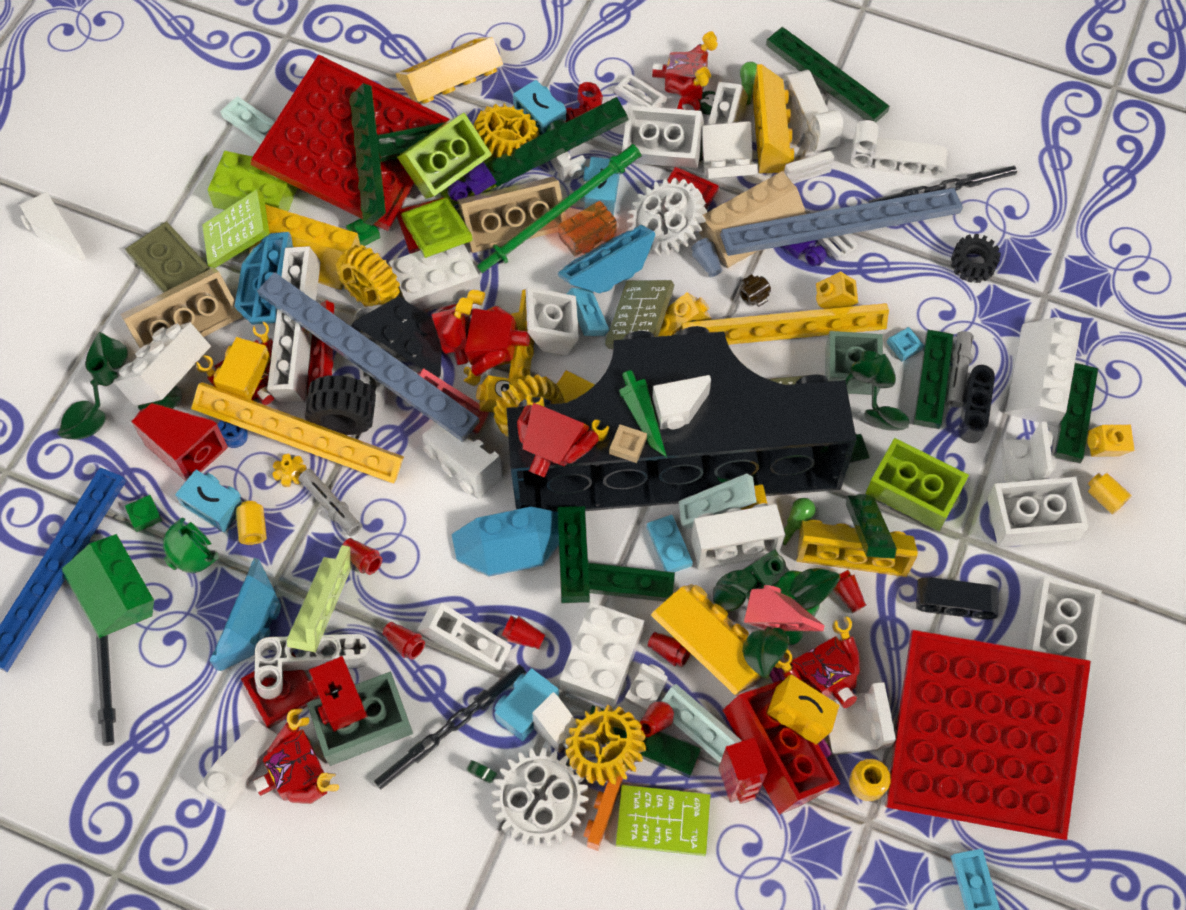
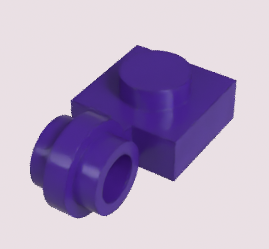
M484 162L463 175L466 180L464 183L457 180L448 186V195L455 201L466 198L471 190L475 195H478L495 184L496 180Z
M816 240L783 246L796 259L805 254L806 261L811 266H820L827 257L825 250L821 246H814Z

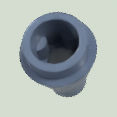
M704 238L692 245V256L708 273L710 278L719 275L723 271L714 242H710L709 238Z

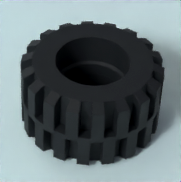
M329 375L316 378L315 381L310 383L308 389L305 420L344 435L361 434L372 427L376 392L369 384L352 377Z

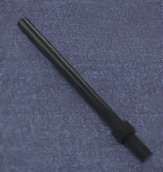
M96 635L100 709L97 711L98 724H101L102 745L111 746L115 744L113 723L116 722V709L112 708L108 635L98 638Z

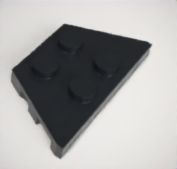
M398 296L352 323V328L416 370L421 371L424 368L440 378L442 346L433 318Z

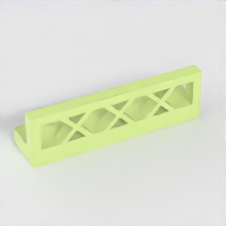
M342 545L336 559L323 557L289 633L287 647L316 653L351 571L349 546Z

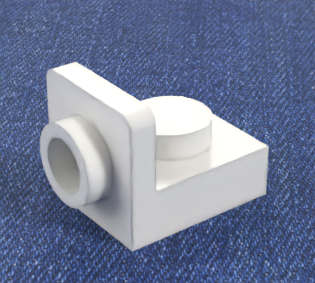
M567 151L550 160L563 182L577 179L584 174L586 159L583 155L572 159Z
M642 663L639 668V674L625 696V701L646 712L651 703L658 701L666 687L668 677L664 675L665 672L655 665L650 664L647 666Z

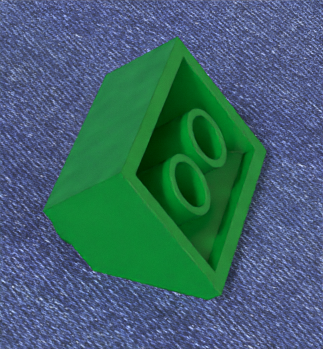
M117 534L90 543L62 568L66 580L98 638L153 616L154 599Z

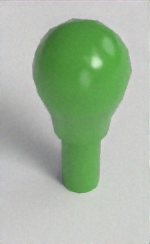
M753 61L744 63L740 68L742 86L748 95L746 105L751 104L757 63Z
M798 498L793 502L787 519V525L784 528L785 536L782 545H787L795 531L800 529L802 521H808L814 517L816 509L813 501L810 499Z

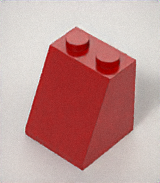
M151 403L147 408L140 410L131 421L144 445L185 482L195 470L202 472L228 448L217 423L213 420Z

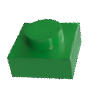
M361 218L346 225V230L358 233L360 245L366 246L381 238L376 226L363 223Z
M151 494L125 505L136 532L162 522Z

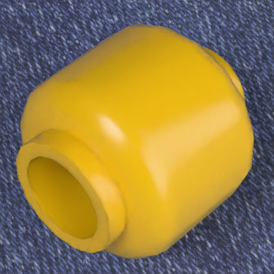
M876 759L860 761L853 768L849 777V786L852 793L863 801L880 799L888 790L891 782L887 767Z

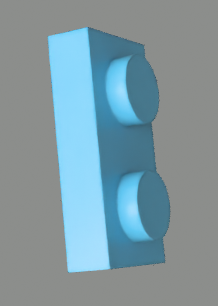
M571 288L567 294L576 296L577 320L583 335L605 336L609 332V328L593 291L583 288Z
M673 515L647 523L646 528L665 571L677 572L693 565Z
M983 849L953 854L951 860L965 910H1000Z

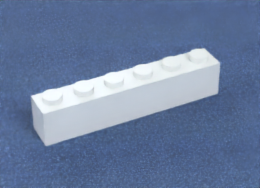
M310 246L285 248L282 278L316 301L321 261ZM277 309L267 390L279 403L304 402L312 333Z

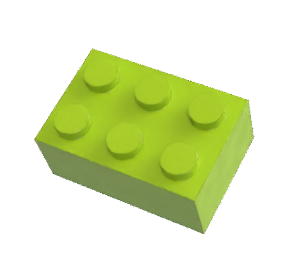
M461 113L437 128L397 158L424 198L428 199L436 196L492 154L466 114Z
M224 150L207 189L214 208L225 210L258 189L263 192L266 205L289 212L298 189L297 187L252 166L251 158L253 156Z
M894 437L875 471L865 494L940 531L969 474Z

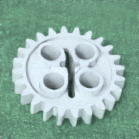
M673 178L671 184L667 179H664L661 186L654 182V189L651 190L646 187L647 194H638L640 202L632 203L636 209L628 212L632 217L627 220V223L630 225L628 231L634 230L639 225L654 231L656 236L649 254L655 251L660 256L662 250H664L669 255L671 248L679 252V245L683 244L687 247L688 238L696 239L693 234L694 231H702L699 223L706 222L703 214L707 213L704 207L706 202L699 190L692 183L687 184L685 179L679 183L676 178Z
M542 748L540 756H536L533 749H530L529 758H525L522 753H518L519 762L517 764L509 759L510 770L500 769V774L504 779L494 780L495 786L500 788V790L492 791V797L499 799V801L492 804L493 810H502L495 816L497 822L506 820L502 830L506 832L512 828L511 838L513 840L522 835L523 845H526L529 839H534L535 848H538L540 840H545L546 845L550 847L551 838L553 837L559 843H562L561 833L565 832L567 835L572 836L571 824L577 827L581 826V821L577 815L586 816V810L580 805L588 804L589 798L580 794L587 792L588 786L579 785L584 778L579 777L578 774L574 775L576 770L572 769L571 766H567V756H564L560 761L557 760L556 750L550 757L546 756L545 748ZM534 771L544 774V779L538 783L531 782L528 777ZM551 776H556V780L553 781L545 791L546 801L539 800L530 818L528 820H525V814H527L535 804V794L540 796L546 788ZM563 787L569 791V795L565 799H557L553 796L554 790ZM516 796H524L528 800L527 804L521 808L514 807L511 802ZM547 812L552 816V820L550 823L542 825L536 821L537 815Z

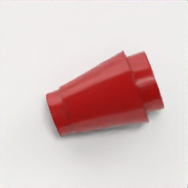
M349 538L343 543L344 546L350 547V561L360 573L372 575L380 568L382 557L378 550L353 538Z
M849 570L839 574L841 578L833 589L838 598L850 609L852 614L867 606L855 574L851 575Z
M511 615L501 636L507 638L506 642L539 650L546 634L519 615L517 618Z
M389 622L383 629L382 635L386 637L403 658L413 660L421 654L425 647V641L422 639L421 634L399 624Z
M654 632L648 641V647L674 667L676 665L683 667L691 655L674 637Z
M662 701L653 702L649 705L640 720L641 730L644 732L645 737H650L672 725L674 718L672 707Z

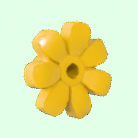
M284 454L282 461H275L273 464V468L276 470L272 473L274 480H281L283 487H290L291 481L295 484H300L299 476L307 470L306 465H302L303 459L300 456H295L292 459L290 454Z

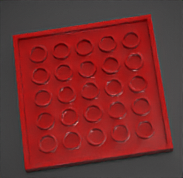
M318 54L251 158V165L363 219L360 190L358 188L359 178L356 167L357 159L354 146L352 112L349 103L351 94L363 83L372 86L377 135L443 123L450 119ZM399 159L380 162L386 214L373 225L389 231L415 185Z
M911 630L895 735L896 740L894 742L890 769L891 782L887 790L885 807L1067 840L1091 661Z

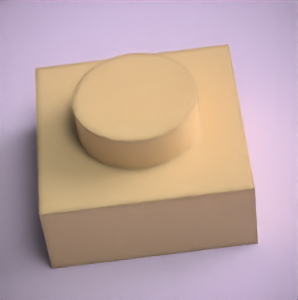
M619 425L610 446L609 454L637 463L646 442L647 433Z

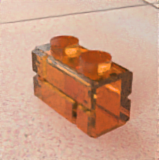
M601 201L558 224V236L573 256L589 253L601 241L607 242L611 240L617 230L616 218Z

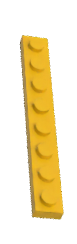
M887 303L685 322L682 323V330L687 327L701 326L707 328L709 332L724 331L728 345L829 335L830 331L865 332L886 330L889 308Z
M203 382L198 384L191 407L192 410L393 484L397 480L404 456Z

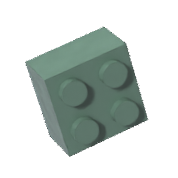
M830 331L825 346V376L828 378V381L845 380L851 372L852 364L859 361L863 351H874L882 355L883 334ZM853 377L847 384L848 394L872 395V384L863 383ZM877 387V395H878V394H879V391H880V388Z

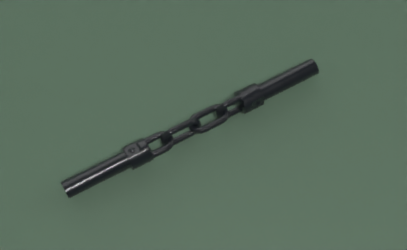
M1013 165L984 173L968 174L967 178L964 179L952 178L931 187L919 186L905 189L900 193L871 199L869 203L919 194L918 190L925 189L923 193L944 190L947 188L946 184L956 182L955 191L967 185L975 187L982 185L984 182L1016 175L1017 169Z
M518 664L489 689H484L473 698L474 702L467 708L457 711L447 720L442 728L415 744L408 750V754L376 778L374 783L382 790L415 762L418 764L439 745L443 738L452 731L459 730L471 720L474 713L479 709L482 711L494 702L493 699L511 686L522 673L526 674L525 669ZM463 713L464 717L467 718L455 726V723L452 721ZM431 739L434 744L427 749L423 744Z

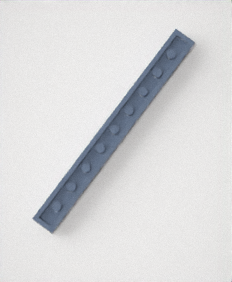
M955 188L722 229L720 236L727 255L731 256L960 214L963 206Z
M274 272L257 290L260 297L461 442L480 423L476 415Z

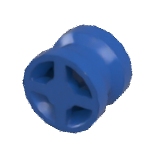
M222 420L219 421L218 427L228 447L238 448L246 443L248 439L247 429Z

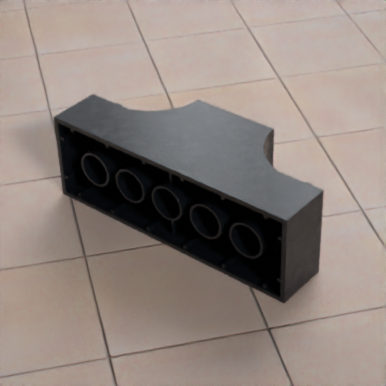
M701 326L687 327L681 330L678 335L655 337L649 331H634L627 334L621 340H613V355L610 365L602 378L590 390L567 403L551 404L548 399L544 398V407L589 426L588 431L591 430L594 420H599L598 430H604L606 426H609L606 439L598 441L589 452L575 462L561 466L551 461L545 477L529 471L535 454L524 450L523 444L519 440L517 420L527 405L526 399L521 401L518 407L506 408L510 467L516 510L536 507L558 512V507H585V511L679 504L680 500L722 484L718 478L732 480L744 474L752 476L755 473L756 477H753L754 486L763 485L766 496L841 490L857 441L845 380L828 381V378L824 375L813 374L804 376L797 380L795 384L790 385L771 381L756 374L739 361L730 349L724 331L709 332L707 328ZM626 371H633L636 381L645 379L647 382L667 457L650 447L647 440L637 463L609 454L610 446L619 425L641 431L619 392L620 389L626 386L622 376ZM710 375L709 395L689 424H685L678 429H660L652 400L653 386ZM533 397V403L539 402L541 397ZM823 446H828V451L820 453Z

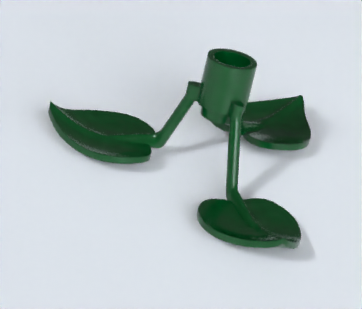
M98 332L92 342L85 361L86 369L93 378L90 383L93 386L95 403L93 405L89 401H79L72 404L65 411L57 433L61 438L79 440L90 437L97 433L105 423L106 415L98 409L101 405L98 385L109 386L119 377V374L114 370L121 368L128 358V350L123 343L108 337L102 332ZM175 385L162 400L138 405L139 411L145 409L151 403L173 409L181 402L183 398L182 392Z
M863 351L859 361L852 364L851 372L845 381L847 386L851 379L855 377L863 383L872 384L873 409L865 410L864 416L871 425L883 430L899 431L909 428V418L903 411L890 406L879 407L877 404V387L890 388L896 382L895 371L886 354L880 355L874 351Z
M810 568L794 578L790 585V593L794 596L793 599L805 610H810L827 598L836 587L841 576L833 571ZM734 570L725 574L717 581L716 586L713 588L714 603L720 605L726 611L738 609L743 605L746 598L749 599L751 589L756 587L757 580L750 572L745 570ZM767 627L765 631L756 630L746 638L743 644V656L752 670L767 679L773 667L786 653L788 646L795 645L802 639L803 631H784L780 628Z

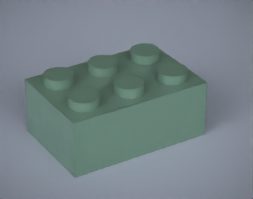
M391 671L355 685L368 717L336 731L333 730L330 723L324 725L318 707L323 705L320 698L307 703L324 757L329 766L413 734ZM338 691L332 693L333 699L339 697Z

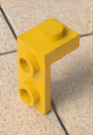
M686 292L668 306L658 336L673 335L682 328V323L690 322L693 319L696 321L712 320L707 312L710 309L708 304L702 297L697 298Z

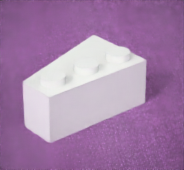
M437 423L422 435L424 441L423 449L431 459L437 458L442 463L441 467L450 477L454 475L460 481V486L467 494L473 493L480 499L503 479L500 455L495 451L490 455L482 448L485 445L479 439L474 442L468 436L461 442Z

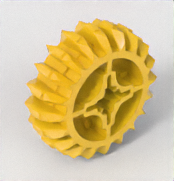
M505 103L502 107H499L497 104H494L492 108L486 106L484 111H480L474 122V128L492 154L490 157H501L505 153L510 156L513 149L520 148L521 145L537 138L539 134V128L536 127V121L531 120V114H524L523 109L517 110L514 105L507 107Z
M354 245L345 250L337 259L338 262L335 265L337 268L336 273L340 276L339 281L344 284V289L350 292V296L355 297L357 302H361L364 307L383 305L398 297L400 283L396 280L397 275L392 272V267L387 265L386 260H383L379 253L375 254L371 248H366L363 245Z
M537 374L531 377L527 375L525 380L518 378L516 384H509L507 391H501L502 397L496 399L497 406L493 408L495 414L493 417L499 430L508 437L506 408L518 407L519 403L525 400L529 394L533 395V397L548 399L551 404H559L564 402L563 394L560 392L557 384L553 383L547 376L541 377Z
M607 704L604 711L596 706L595 713L593 714L585 710L586 718L584 720L576 718L575 723L578 727L569 728V733L572 737L565 739L568 749L565 751L570 759V766L576 770L579 777H586L587 781L591 784L597 780L599 785L604 786L606 780L609 779L612 784L616 785V777L618 776L627 780L626 771L636 772L637 768L634 762H643L640 752L646 751V746L642 742L645 740V734L641 730L640 722L634 720L633 714L629 711L625 713L620 706L614 710L612 706ZM613 728H620L627 732V738L615 735ZM585 751L595 754L598 759L597 763L585 759Z

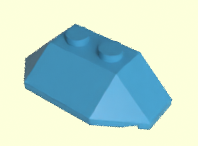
M639 225L634 230L615 236L571 261L558 272V276L571 285L599 294L610 291L614 285L632 278L635 273L642 270L656 235L653 230Z
M289 232L271 233L261 239L262 242L251 251L242 263L234 307L252 325L263 324L262 322L266 324L276 323L277 308L260 297L257 290L274 272L282 277L285 248L293 247Z
M527 507L478 517L451 534L457 562L465 564L488 577L543 566L559 546L558 512Z
M253 558L217 646L210 658L211 664L218 671H223L254 656L257 643L261 639L270 636V624L279 615L280 601L260 560L257 558Z

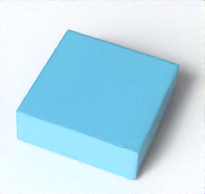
M910 327L889 337L887 340V344L901 362L919 353L924 348L923 343Z

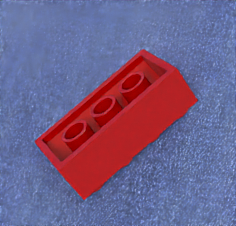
M782 680L741 693L723 709L738 738L744 741L755 737L768 771L763 786L779 815L808 803L840 784L818 743L814 744L767 714L775 689L783 682Z

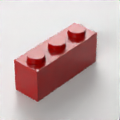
M755 737L725 747L718 770L730 803L739 801V804H744L756 799L755 795L759 793L768 771Z

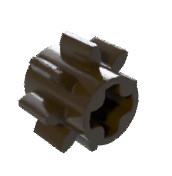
M751 274L742 280L743 285L739 289V294L747 305L752 304L754 306L756 304L760 307L768 302L767 297L770 296L771 286L765 277H759L758 275L754 277Z

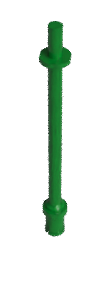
M631 144L619 155H613L609 158V164L606 168L502 247L496 244L492 245L495 252L476 266L478 270L483 274L500 260L504 264L508 263L506 256L610 176L613 174H623L626 167L642 157L639 149L634 144Z

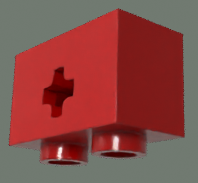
M343 656L309 669L312 680L307 682L313 697L319 696L323 706L318 707V711L324 725L330 723L333 730L336 731L368 717ZM337 690L339 697L333 699L332 692Z

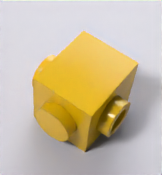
M841 271L816 283V301L818 306L823 309L850 307L858 303L856 280Z
M1131 424L1100 425L1088 431L1087 444L1090 448L1091 457H1120L1135 451Z

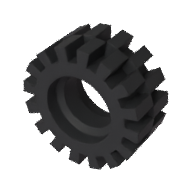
M971 234L966 235L965 239L962 237L956 244L951 256V267L955 268L954 273L956 275L961 273L960 278L962 280L968 277L967 282L972 283L973 279H976V283H981L982 278L986 281L989 277H992L1001 257V252H998V245L993 247L995 241L992 239L989 242L986 241L987 236L985 235L981 239L979 234H974L973 238ZM969 253L978 254L985 262L980 264L974 263L966 255Z

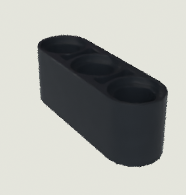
M987 365L975 366L966 383L964 405L962 406L959 424V436L967 443L978 442L989 424L995 373ZM973 402H977L981 406L975 405ZM969 425H974V426H976L978 429H974V428L970 427Z
M924 577L917 580L916 609L921 612L981 620H992L998 617L999 589L996 586Z

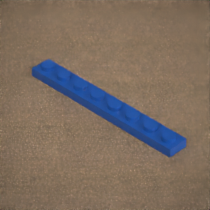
M101 467L96 472L0 624V670L8 672L64 583L66 578L62 568L87 546L125 485L126 480L123 476Z

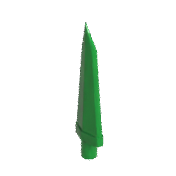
M626 371L622 374L626 386L619 390L621 397L626 402L641 431L647 433L646 440L650 447L667 457L647 382L645 379L636 381L633 371Z

